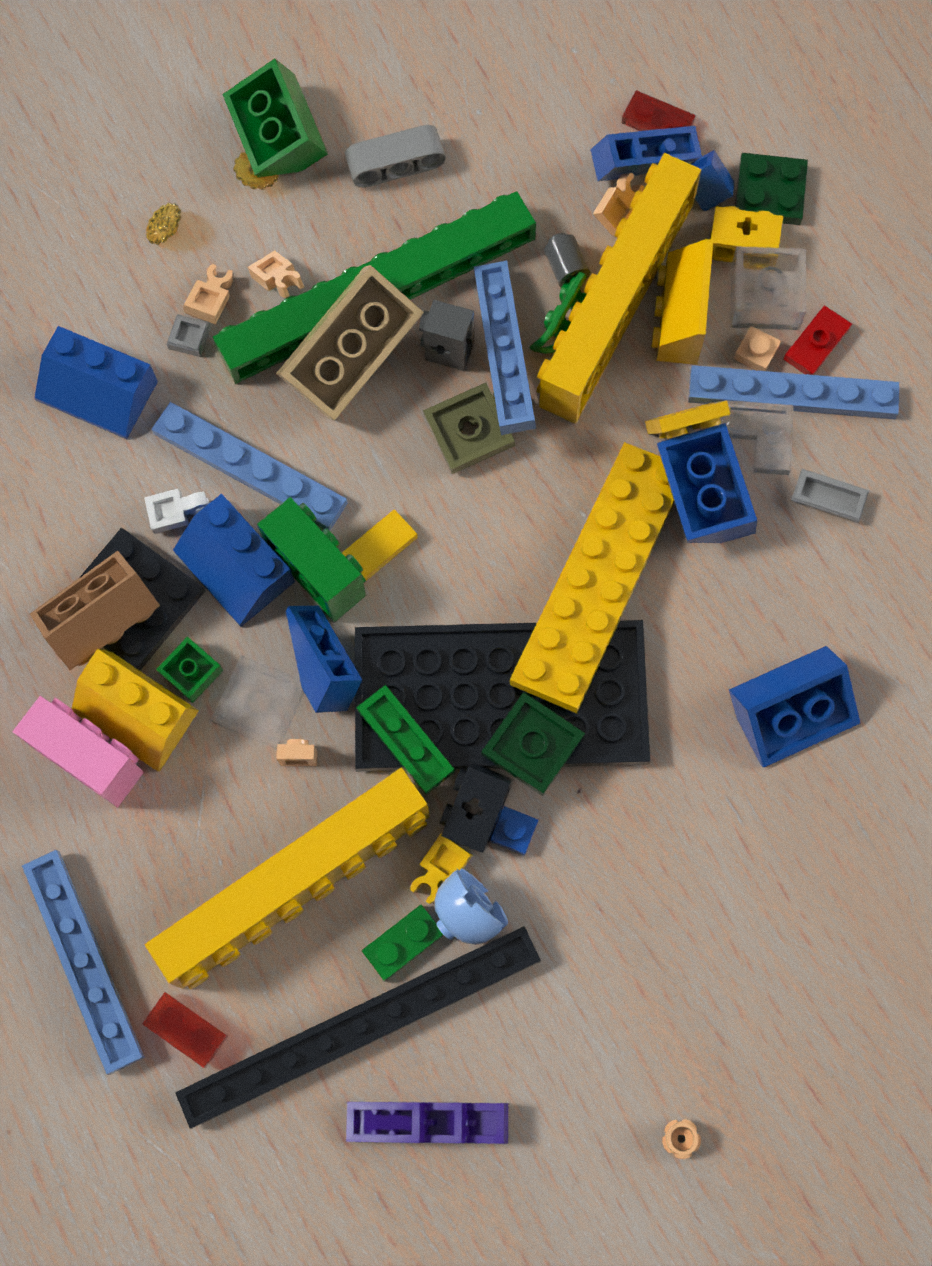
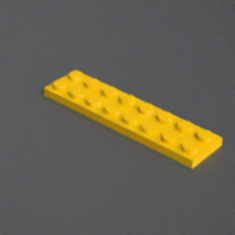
M624 442L510 678L511 686L572 712H578L674 505V498L660 456Z

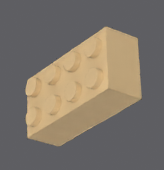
M371 265L365 266L276 374L327 418L335 421L424 312Z

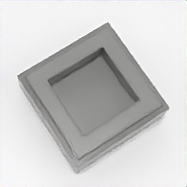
M177 314L167 341L168 349L201 357L211 329L210 323Z

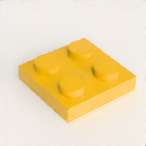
M727 401L713 402L645 421L648 434H659L660 439L672 438L687 434L686 427L692 425L693 430L722 424L720 417L730 415Z

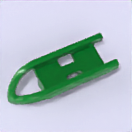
M578 272L577 276L573 277L570 283L566 282L562 285L559 294L562 303L557 305L555 310H550L546 314L544 320L546 331L538 340L530 345V350L542 354L556 351L553 349L554 344L546 347L542 346L553 335L557 338L561 330L567 331L571 322L565 318L568 310H572L577 301L582 303L587 295L580 290L586 279L584 273Z

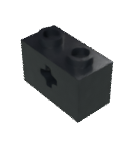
M475 763L468 766L467 771L461 769L453 786V790L458 791L453 805L447 803L439 824L445 826L441 836L483 853L488 848L514 779ZM474 798L479 800L478 806L483 809L479 810L476 814L470 812L471 806L466 803Z

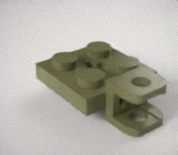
M486 382L423 410L424 417L452 474L515 446L512 433L501 435L494 392L492 395ZM469 421L471 425L477 424L479 428L475 430L473 435L462 434L460 431L464 429L463 423Z

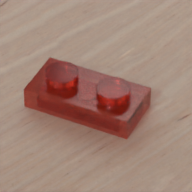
M636 90L622 115L621 123L638 131L693 126L696 115Z
M167 992L163 993L142 1023V1025L203 1068L208 1067L228 1037L223 1031Z

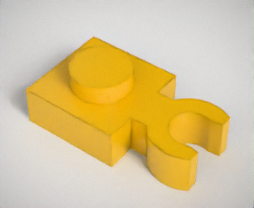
M441 833L419 864L428 870L425 876L416 878L410 887V891L416 893L421 885L428 884L431 887V894L426 902L429 904L435 902V896L441 882H444L455 870L464 869L473 856L452 840L442 837Z

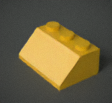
M705 239L668 252L666 266L659 265L657 286H663L662 296H656L654 316L660 317V327L653 328L651 348H658L656 361L698 364L706 334L713 239Z
M101 649L95 651L77 679L72 704L73 712L82 718L81 720L84 718L89 720L111 740L116 739L130 749L131 753L159 772L199 711L113 652Z

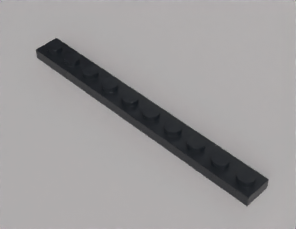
M525 926L175 1092L189 1128L193 1129L540 963V957Z

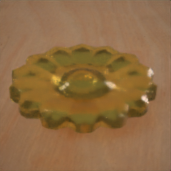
M246 152L240 153L239 157L234 161L233 171L236 173V178L241 180L244 186H250L251 189L259 188L264 190L266 187H272L274 182L278 180V175L259 178L255 176Z
M168 202L166 205H161L148 220L145 230L147 232L146 238L151 244L159 245L161 242L164 243L177 232L178 222L181 220V209L176 203Z

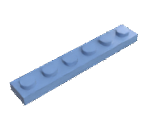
M507 260L474 267L501 435L536 429Z
M692 365L688 403L708 404L727 401L728 406L896 419L899 414V382Z
M172 402L168 404L151 429L155 436L280 505L289 497L298 506L301 503L306 504L316 517L315 524L323 529L327 528L331 531L348 504L347 498Z
M54 850L22 865L106 1075L113 1074L144 1059L140 1044L61 853L58 850Z

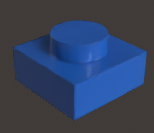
M504 806L490 842L525 856L538 824V819Z

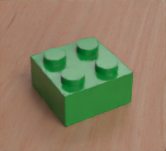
M188 636L156 669L165 680L192 703L224 671L219 663Z

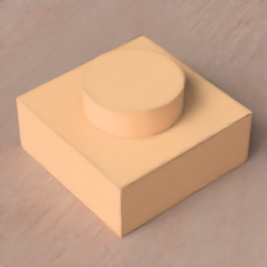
M750 326L735 353L734 360L754 370L766 371L781 344V340Z
M289 739L287 744H277L276 759L280 766H317L318 752L314 745H309L308 740Z

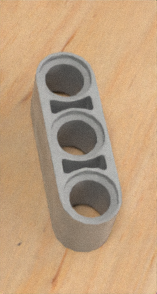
M422 125L358 142L348 147L345 151L353 183L355 186L362 188L430 171L440 167L446 160L437 129L433 125Z

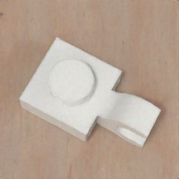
M174 489L144 497L150 527L154 534L187 526L188 520L186 515H196L210 503L204 491L182 497L180 490Z

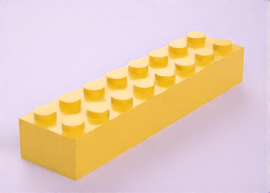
M666 153L663 154L658 165L652 163L644 182L647 183L643 192L640 190L636 192L630 205L632 212L629 218L623 217L616 229L615 237L617 240L613 247L608 245L601 256L599 264L602 267L598 275L592 273L584 289V293L587 294L582 303L578 301L575 303L569 316V321L571 322L567 331L561 330L553 345V349L556 351L551 361L545 359L539 369L537 378L541 380L536 392L540 394V408L574 424L577 423L659 270V265H662L694 205L702 169Z
M401 767L145 943V947L169 984L182 989L188 986L190 990L199 986L209 978L207 974L209 970L218 964L221 967H225L235 961L241 955L239 950L250 942L256 945L268 938L273 933L270 928L281 920L285 923L292 921L303 913L304 909L302 906L314 898L316 901L324 899L335 890L334 883L343 877H346L347 880L354 878L366 868L364 863L375 855L378 858H382L397 847L395 841L407 833L409 837H412L428 825L425 820L430 817L428 804Z

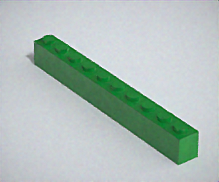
M517 191L509 195H500L490 204L478 210L471 209L464 213L461 218L449 224H439L430 233L419 238H410L401 247L390 252H381L374 256L371 261L359 267H350L332 280L318 282L309 291L298 296H289L279 305L267 311L260 310L254 313L248 320L238 325L224 327L217 335L212 336L217 351L234 383L242 382L287 360L365 266L371 265L411 300L473 270L476 266L484 265L536 239V221Z

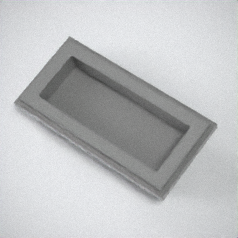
M801 469L791 501L859 523L869 490Z

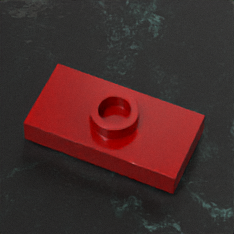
M824 305L786 352L783 360L803 374L814 375L848 333L852 323Z

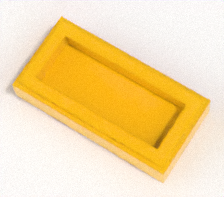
M394 509L345 549L342 554L345 557L351 554L363 568L361 574L367 581L415 541L418 535Z

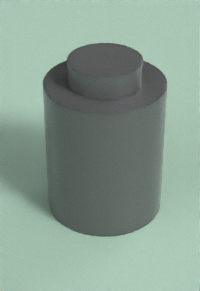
M558 233L548 240L544 252L560 287L566 282L570 283L571 279L576 277L578 272L584 273L586 279L590 276V269L574 235Z

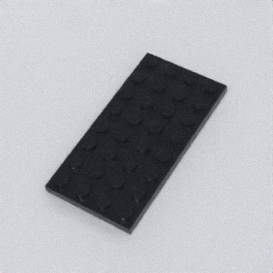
M643 620L619 621L577 713L510 685V678L537 623L355 627V668L362 678V682L355 694L356 772L397 771L401 767L405 770L356 708L385 685L454 769H467L472 763L485 768H500L484 757L481 752L523 692L585 733L584 738L564 767L649 765L650 744Z

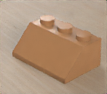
M117 551L32 611L30 616L44 639L67 668L72 670L76 666H82L89 662L97 649L118 641L123 636L124 631L132 625L147 620L160 605L137 573Z

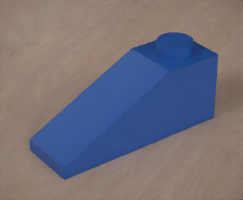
M695 126L607 134L590 149L598 182L617 180L620 175L625 173H633L634 176L646 174L652 163L658 165L664 153L687 163L694 162L702 157Z
M319 605L288 606L286 615L301 687L316 713L347 711L362 682V678Z

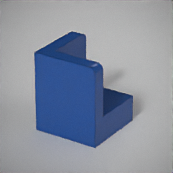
M715 150L691 163V165L702 169L695 200L703 211H707L733 196L735 182Z

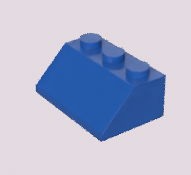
M58 326L42 353L34 398L40 403L127 439L158 380L150 364Z
M726 423L657 443L687 543H725L756 534L757 517Z
M222 493L193 516L173 548L174 553L240 627L295 583L290 568Z
M827 646L729 689L736 718L763 768L861 724L847 664Z

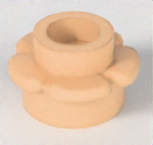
M683 1119L681 1122L677 1120L669 1122L664 1129L665 1136L662 1138L665 1150L668 1153H673L678 1159L691 1157L692 1152L697 1151L701 1144V1136L696 1132V1125L686 1119ZM679 1135H683L685 1137V1141L683 1143H680L678 1141Z

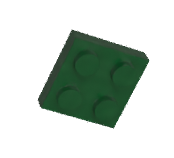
M742 152L739 163L735 207L752 212L768 211L774 215L783 216V224L801 225L808 160Z
M523 692L481 754L543 796L584 738L585 733Z

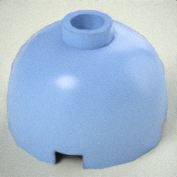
M462 868L455 870L437 890L435 911L440 920L436 925L449 940L456 937L463 943L476 945L487 942L508 925V919L499 903L495 901L492 905L489 898L484 894L488 892L485 886Z

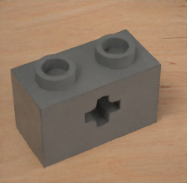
M433 300L430 311H424L419 325V331L423 332L420 346L425 349V360L465 371L475 342L474 311Z

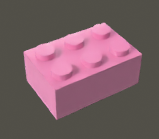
M39 696L12 732L33 749L118 808L144 773L136 765L139 758L116 739H113L109 744L110 738L102 733L100 728L85 718L81 721L82 718L57 698H54L50 703L42 696Z

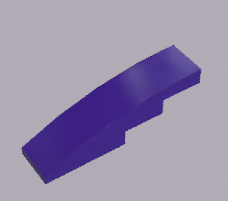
M347 1102L346 1142L508 1144V1103Z

